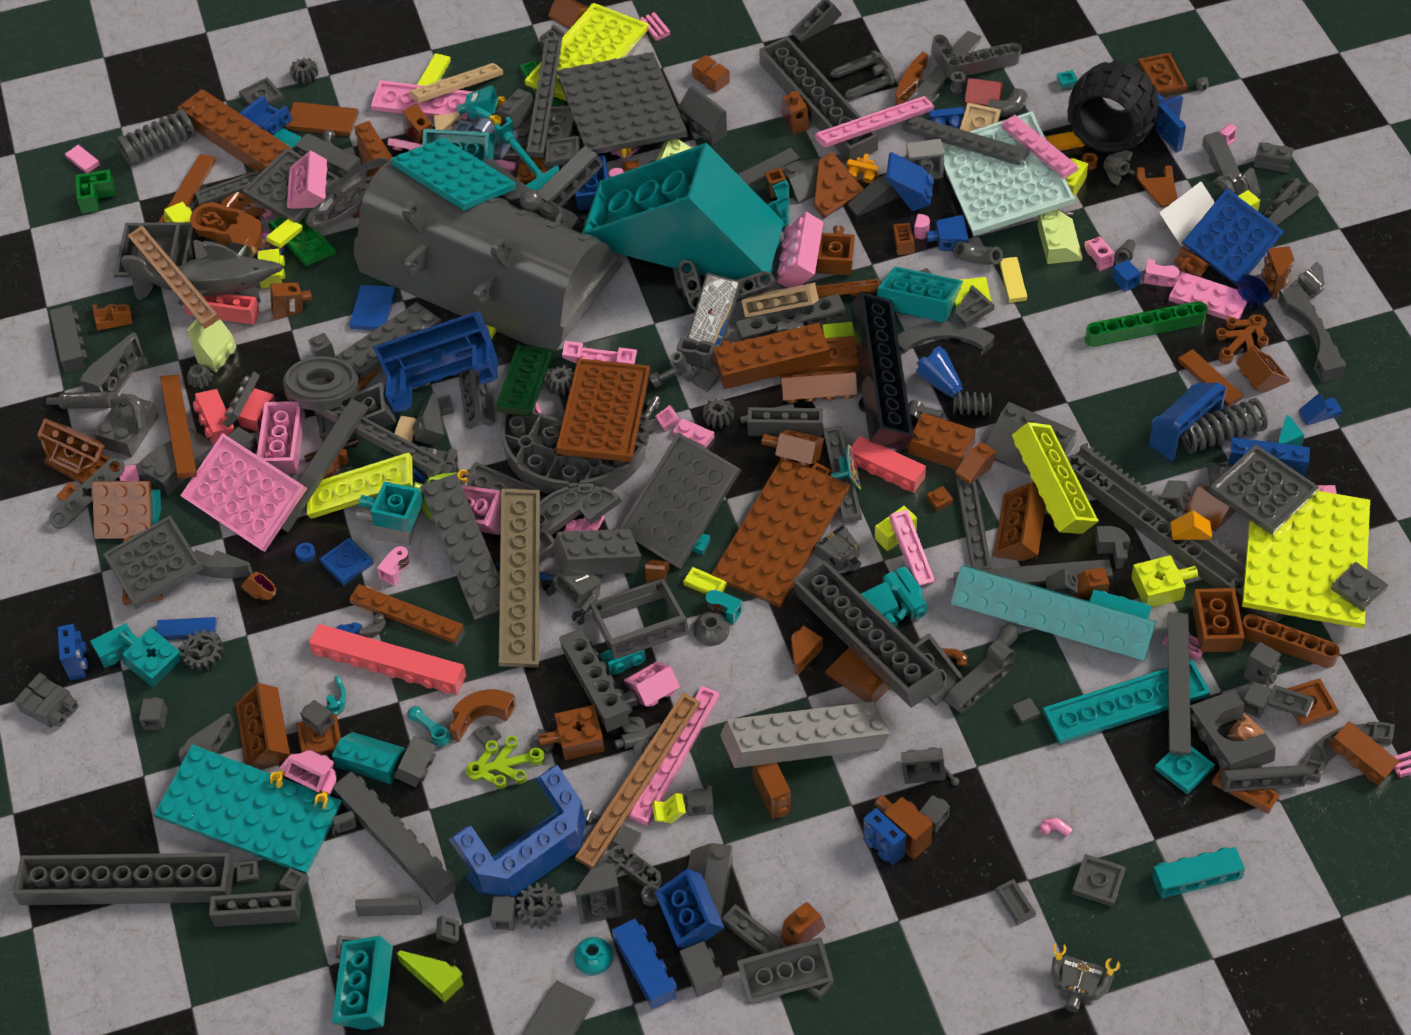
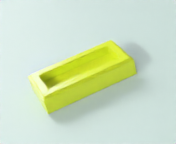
M287 219L266 236V241L281 248L302 231V225Z
M694 567L691 568L683 581L685 586L703 594H707L711 590L723 592L727 586L726 581Z

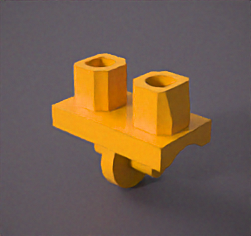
M865 154L863 158L858 157L857 161L848 159V171L855 179H857L859 173L864 174L863 181L871 184L875 177L878 178V166L874 165L873 160H869V154Z

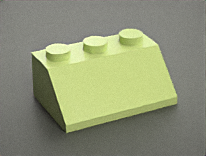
M1059 210L1038 215L1037 226L1047 264L1082 261L1083 257L1073 220Z

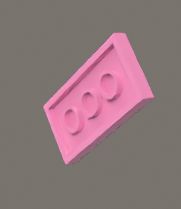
M1181 272L1169 296V301L1180 305L1201 301L1207 305V314L1224 320H1227L1229 317H1235L1237 320H1240L1251 294Z

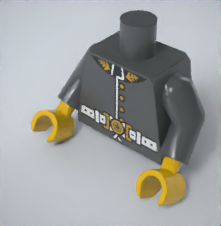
M1056 943L1053 945L1055 957L1052 959L1051 977L1055 988L1060 990L1059 996L1067 999L1065 1006L1067 1010L1078 1012L1080 1004L1088 1006L1092 1000H1098L1109 991L1114 978L1113 972L1120 968V962L1117 963L1115 969H1112L1109 966L1112 958L1106 961V967L1066 955L1063 959L1062 955L1066 952L1065 944L1062 952L1055 950Z

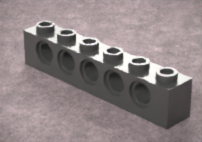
M839 294L820 298L812 305L736 321V334L739 341L748 338L753 339L776 332V324H787L793 320L797 321V323L803 322L804 326L820 323V326L823 327L824 324L845 321L846 309Z
M580 628L560 636L562 651L591 704L595 705L596 713L606 731L609 732L630 723L628 715L631 712L628 704L622 702L623 698L620 690L614 688L615 683L612 676L606 674V666L603 661H599L597 649L591 647L592 642L589 635H585Z

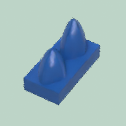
M964 107L930 110L928 118L931 121L944 125L946 122H949L951 127L960 129L964 117Z

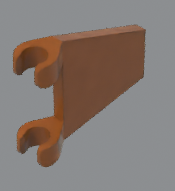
M1165 166L1164 177L1145 178V169L1143 167L1137 168L1136 178L1160 207H1167L1178 199L1172 166Z

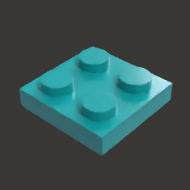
M1191 746L1190 756L1169 755L1168 753L1156 764L1155 770L1188 795L1214 769L1215 764Z

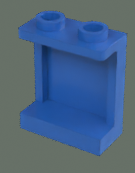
M260 96L240 112L241 115L271 135H274L292 121L288 107L284 106L279 110L269 106L264 96Z

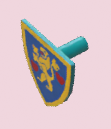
M848 444L846 451L847 460L846 457H840V471L831 473V476L837 479L849 477L858 491H861L853 452L850 444Z

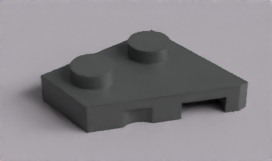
M972 285L967 296H964L961 305L955 310V317L967 327L995 310V305Z

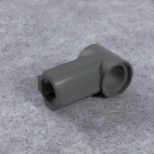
M911 400L908 403L912 425H917L922 413L941 419L943 417V411L924 407L923 403L918 400Z

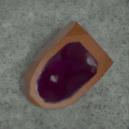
M259 572L251 574L241 587L254 599L271 600L276 593L274 584L264 574Z

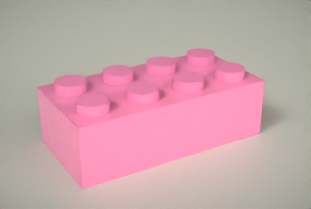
M806 212L785 228L776 282L786 288L803 285L815 275L823 221Z
M298 402L264 403L257 456L285 474L298 473L305 421L304 409L299 407Z

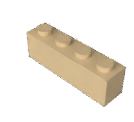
M815 283L747 296L741 301L746 318L812 305L819 298Z

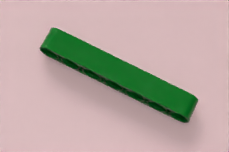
M1197 301L1092 322L1086 327L1085 343L1096 347L1199 326L1205 323L1208 307L1204 302Z

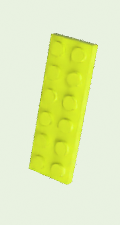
M408 452L323 479L307 503V515L312 519L357 505L361 495L377 498L383 482L413 487L411 454Z

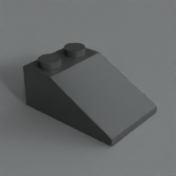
M928 633L913 645L941 670L944 687L927 697L934 705H938L945 699L946 694L964 677L931 634Z

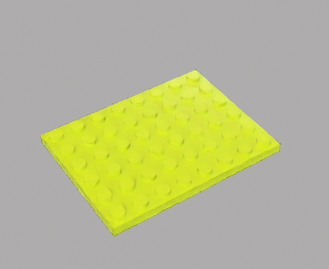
M1318 491L1273 535L1249 520L1242 607L1363 629L1365 625V611L1362 612L1330 588L1355 562L1367 569L1370 500Z

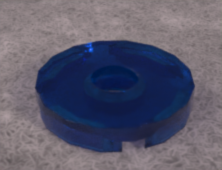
M1246 274L1238 280V293L1246 302L1263 306L1271 298V293L1268 292L1269 288L1258 277Z

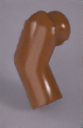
M941 648L949 659H957V666L967 665L968 656L962 651Z

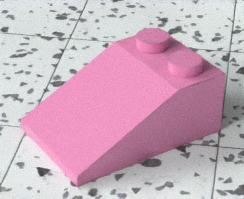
M461 485L480 531L499 535L501 491Z

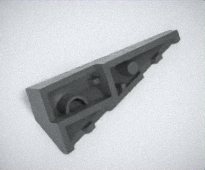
M1288 178L1286 180L1287 186L1279 190L1280 195L1270 203L1263 216L1275 225L1281 223L1319 194V191L1312 182L1301 183L1298 178Z

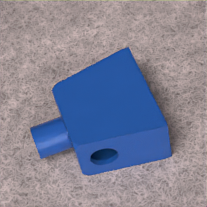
M964 215L938 220L936 222V231H927L926 233L927 242L937 241L940 251H953L958 242H969Z

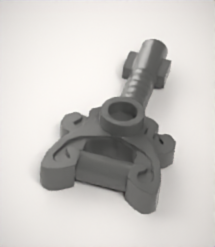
M653 396L652 400H648L647 408L644 414L641 415L639 430L643 433L638 432L637 439L644 446L648 444L649 434L655 431V427L651 424L649 418L654 409L657 410L660 405V398L658 396Z

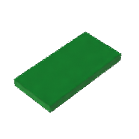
M282 217L269 222V227L274 231L286 220ZM304 217L298 223L302 225V231L285 245L305 266L335 255L336 249L318 230L310 229Z

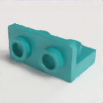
M610 650L599 654L608 674L611 676L622 673L625 669L638 666L646 661L645 650L615 660Z

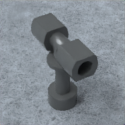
M681 351L671 355L673 368L661 374L657 372L650 374V379L655 388L663 385V380L676 374L678 377L683 375L687 382L693 381L696 377L695 370L690 364H687V360Z

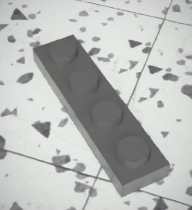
M253 372L250 376L246 375L240 383L241 386L235 392L237 396L232 399L229 404L231 406L224 414L226 418L223 424L228 428L240 416L260 377L256 372Z

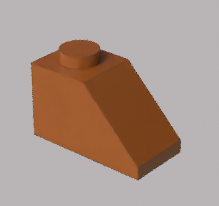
M982 442L969 451L955 471V475L969 484L991 470L997 451Z
M1105 568L1085 570L1077 575L1078 593L1072 596L1089 600L1094 589L1108 593L1109 580Z
M805 626L799 631H795L791 637L795 674L799 675L823 649V638Z

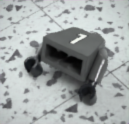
M560 570L552 577V581H544L542 588L548 596H551L555 592V586L577 609L581 608L580 611H574L572 614L573 621L577 617H581L577 622L580 626L585 621L583 615L591 610L590 603L597 601L600 596V587L604 577L602 574L563 576Z

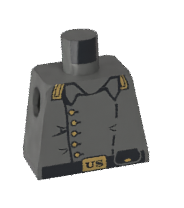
M844 525L815 544V555L822 561L825 560L837 571H841L847 566L856 571L862 564L858 560L860 557V546Z

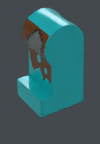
M711 590L706 594L708 611L726 616L728 623L734 625L743 612V600L718 590Z

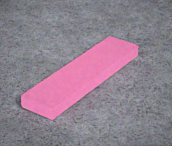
M908 509L890 514L888 517L910 573L920 587L935 582Z

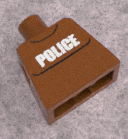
M298 283L270 284V307L275 320L301 313L303 311V302L312 301L311 291L301 292Z

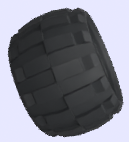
M1113 60L1110 63L1102 62L1092 67L1080 77L1070 94L1067 117L1068 123L1072 125L1071 130L1083 144L1098 152L1115 154L1132 149L1149 134L1157 118L1159 99H1157L1158 92L1156 86L1151 83L1150 77L1145 72L1140 71L1137 66L1130 63L1126 64L1122 63V61ZM1104 98L1117 102L1126 111L1112 108Z

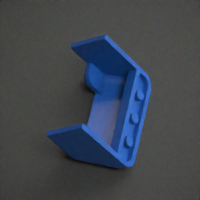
M1221 383L1192 384L1181 398L1160 416H1156L1152 420L1149 446L1173 462L1179 436L1205 413L1211 414L1213 411H1220L1223 408L1227 388Z

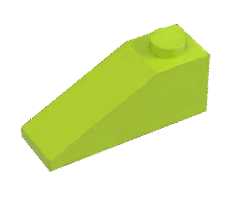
M404 951L397 953L400 963L444 1003L464 985L461 978L462 973L454 965L451 967L444 961Z

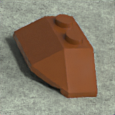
M44 418L37 434L48 459L77 474H82L98 464L105 448L101 441Z

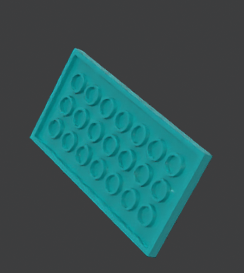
M192 744L154 816L157 819L286 868L291 867L307 875L334 822L332 817L337 816L343 803L342 800L327 795V806L322 810L323 802H317L316 807L314 806L315 797L321 794V792L314 791L284 778L282 787L276 788L277 780L270 784V773Z

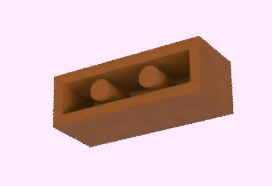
M1350 721L1346 723L1329 744L1337 755L1344 757L1353 768L1360 770L1369 781L1376 783L1378 786L1400 762Z

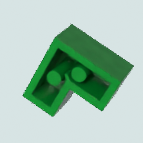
M110 170L76 175L77 201L82 214L99 211V198L115 196V183Z

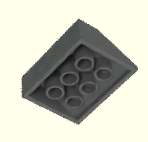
M1008 402L986 442V445L997 451L995 461L1030 475L1028 467L1022 460L1023 457L1019 449L1014 444L1013 433L1027 422L1051 425L1067 457L1075 445L1076 430Z

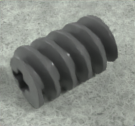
M958 391L957 395H954L953 414L959 409L960 415L964 413V410H967L968 415L974 410L975 416L978 415L979 411H982L983 416L989 411L991 416V393H988L985 398L983 392L980 393L979 397H977L976 392H973L970 397L968 391L965 392L964 396H962L961 391Z

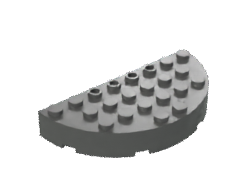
M535 411L532 417L516 414H503L501 437L509 466L523 482L540 489L541 492L551 494L567 486L568 488L577 487L583 483L613 489L629 479L646 458L645 446L638 442L635 445L632 462L556 454L563 420Z

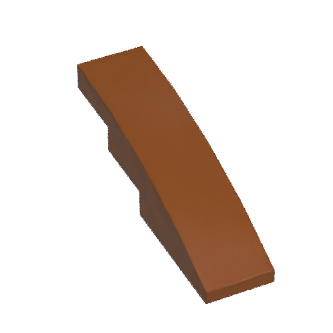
M922 51L905 71L897 88L895 106L905 103L918 88V82L923 78V70L927 67V53Z

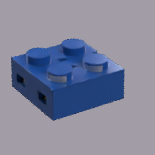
M74 624L58 627L60 661L69 680L86 678L85 670L88 669V662L84 658V653H87L85 641L82 642L81 632L76 630Z
M875 808L864 817L863 839L870 848L873 847L879 851L878 854L882 860L894 865L905 856L906 835Z

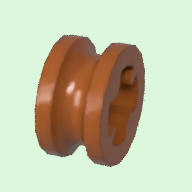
M1093 153L1084 154L1082 162L1088 163V170L1096 168L1097 156Z

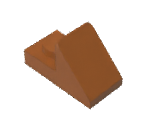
M650 560L646 563V584L662 578L666 581L670 562Z

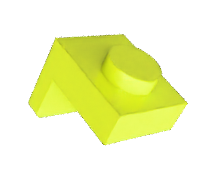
M675 793L665 802L654 801L652 803L656 822L673 823L686 813L683 795L680 793Z

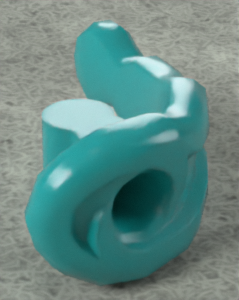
M337 675L334 677V682L340 691L341 697L339 700H335L333 695H328L326 698L327 706L325 707L332 714L336 715L340 714L346 705L345 686L340 676Z

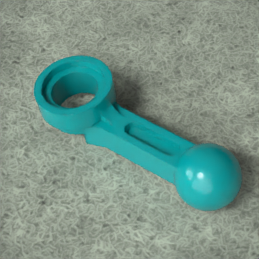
M412 706L408 710V718L411 721L418 722L431 733V742L436 747L445 746L451 741L450 731L427 717L421 707Z

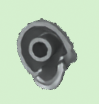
M1252 167L1244 174L1241 172L1236 178L1227 173L1213 181L1216 188L1222 191L1228 188L1237 196L1247 190L1257 198L1261 194L1258 178Z

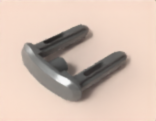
M872 51L871 55L835 68L830 72L832 78H838L875 64L876 66L872 67L873 74L875 76L885 75L848 90L844 94L846 99L856 98L886 85L893 86L895 83V76L890 63L877 51Z

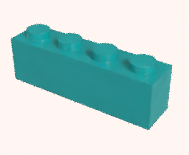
M1223 847L1216 852H1203L1195 857H1182L1175 862L1159 863L1154 867L1152 878L1160 898L1163 899L1242 879L1245 867L1236 847Z

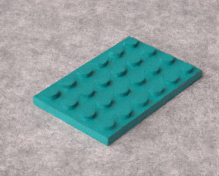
M445 138L391 158V165L463 211L516 189V182Z

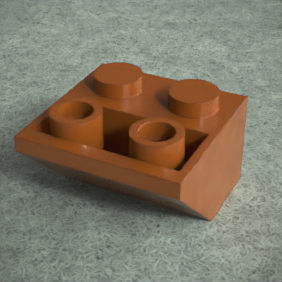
M1290 246L1268 249L1267 256L1264 257L1265 265L1264 269L1261 270V275L1266 281V289L1271 294L1272 300L1277 299L1280 290L1285 289L1289 284L1294 263Z

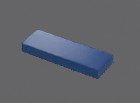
M216 617L157 620L156 632L166 640L189 639L188 634L194 636L195 630L202 633L203 629H206L207 633L212 630L216 635L217 619Z

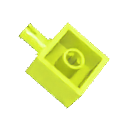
M1171 555L1134 564L1131 579L1142 602L1153 608L1183 600L1186 588L1183 581L1198 578V571L1195 565L1179 570Z

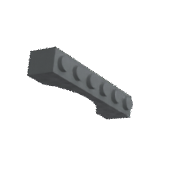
M1301 285L1281 289L1277 302L1284 315L1300 323L1315 342L1317 359L1314 370L1320 381L1325 382L1342 378L1344 369H1346L1345 360L1339 355L1338 348L1333 344L1330 333L1325 330L1322 319L1316 314V309L1314 305H1311L1307 292H1304Z

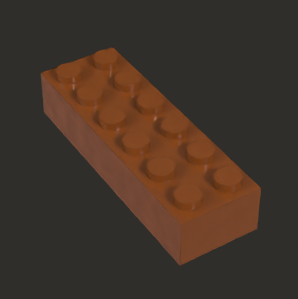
M820 323L713 348L714 363L724 389L830 364V349Z

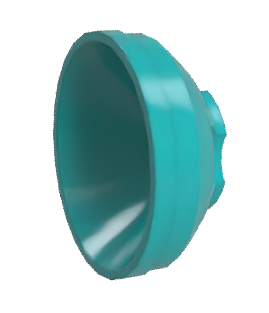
M587 937L580 941L574 950L576 967L587 975H599L605 972L613 961L612 948L606 940L600 937ZM596 946L599 951L596 955L590 956L586 953L587 948Z

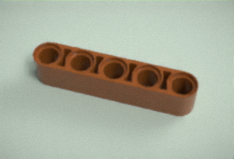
M1249 614L1243 618L1242 627L1244 639L1257 644L1261 642L1274 650L1326 668L1333 667L1337 662L1340 649L1334 642L1257 615Z

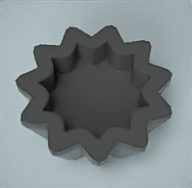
M194 364L188 371V385H193V388L208 386V382L212 381L211 377L213 374L205 365Z

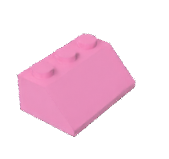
M310 150L290 167L287 207L289 209L315 208L325 200L327 159Z

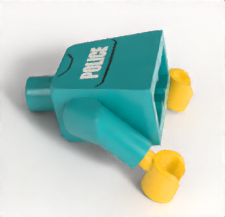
M491 85L469 93L466 96L465 102L458 104L457 108L460 114L467 113L470 119L486 118L492 121L494 127L496 124L500 126L501 116L492 115L495 114L496 107L499 108L506 101V98L502 96L497 97Z

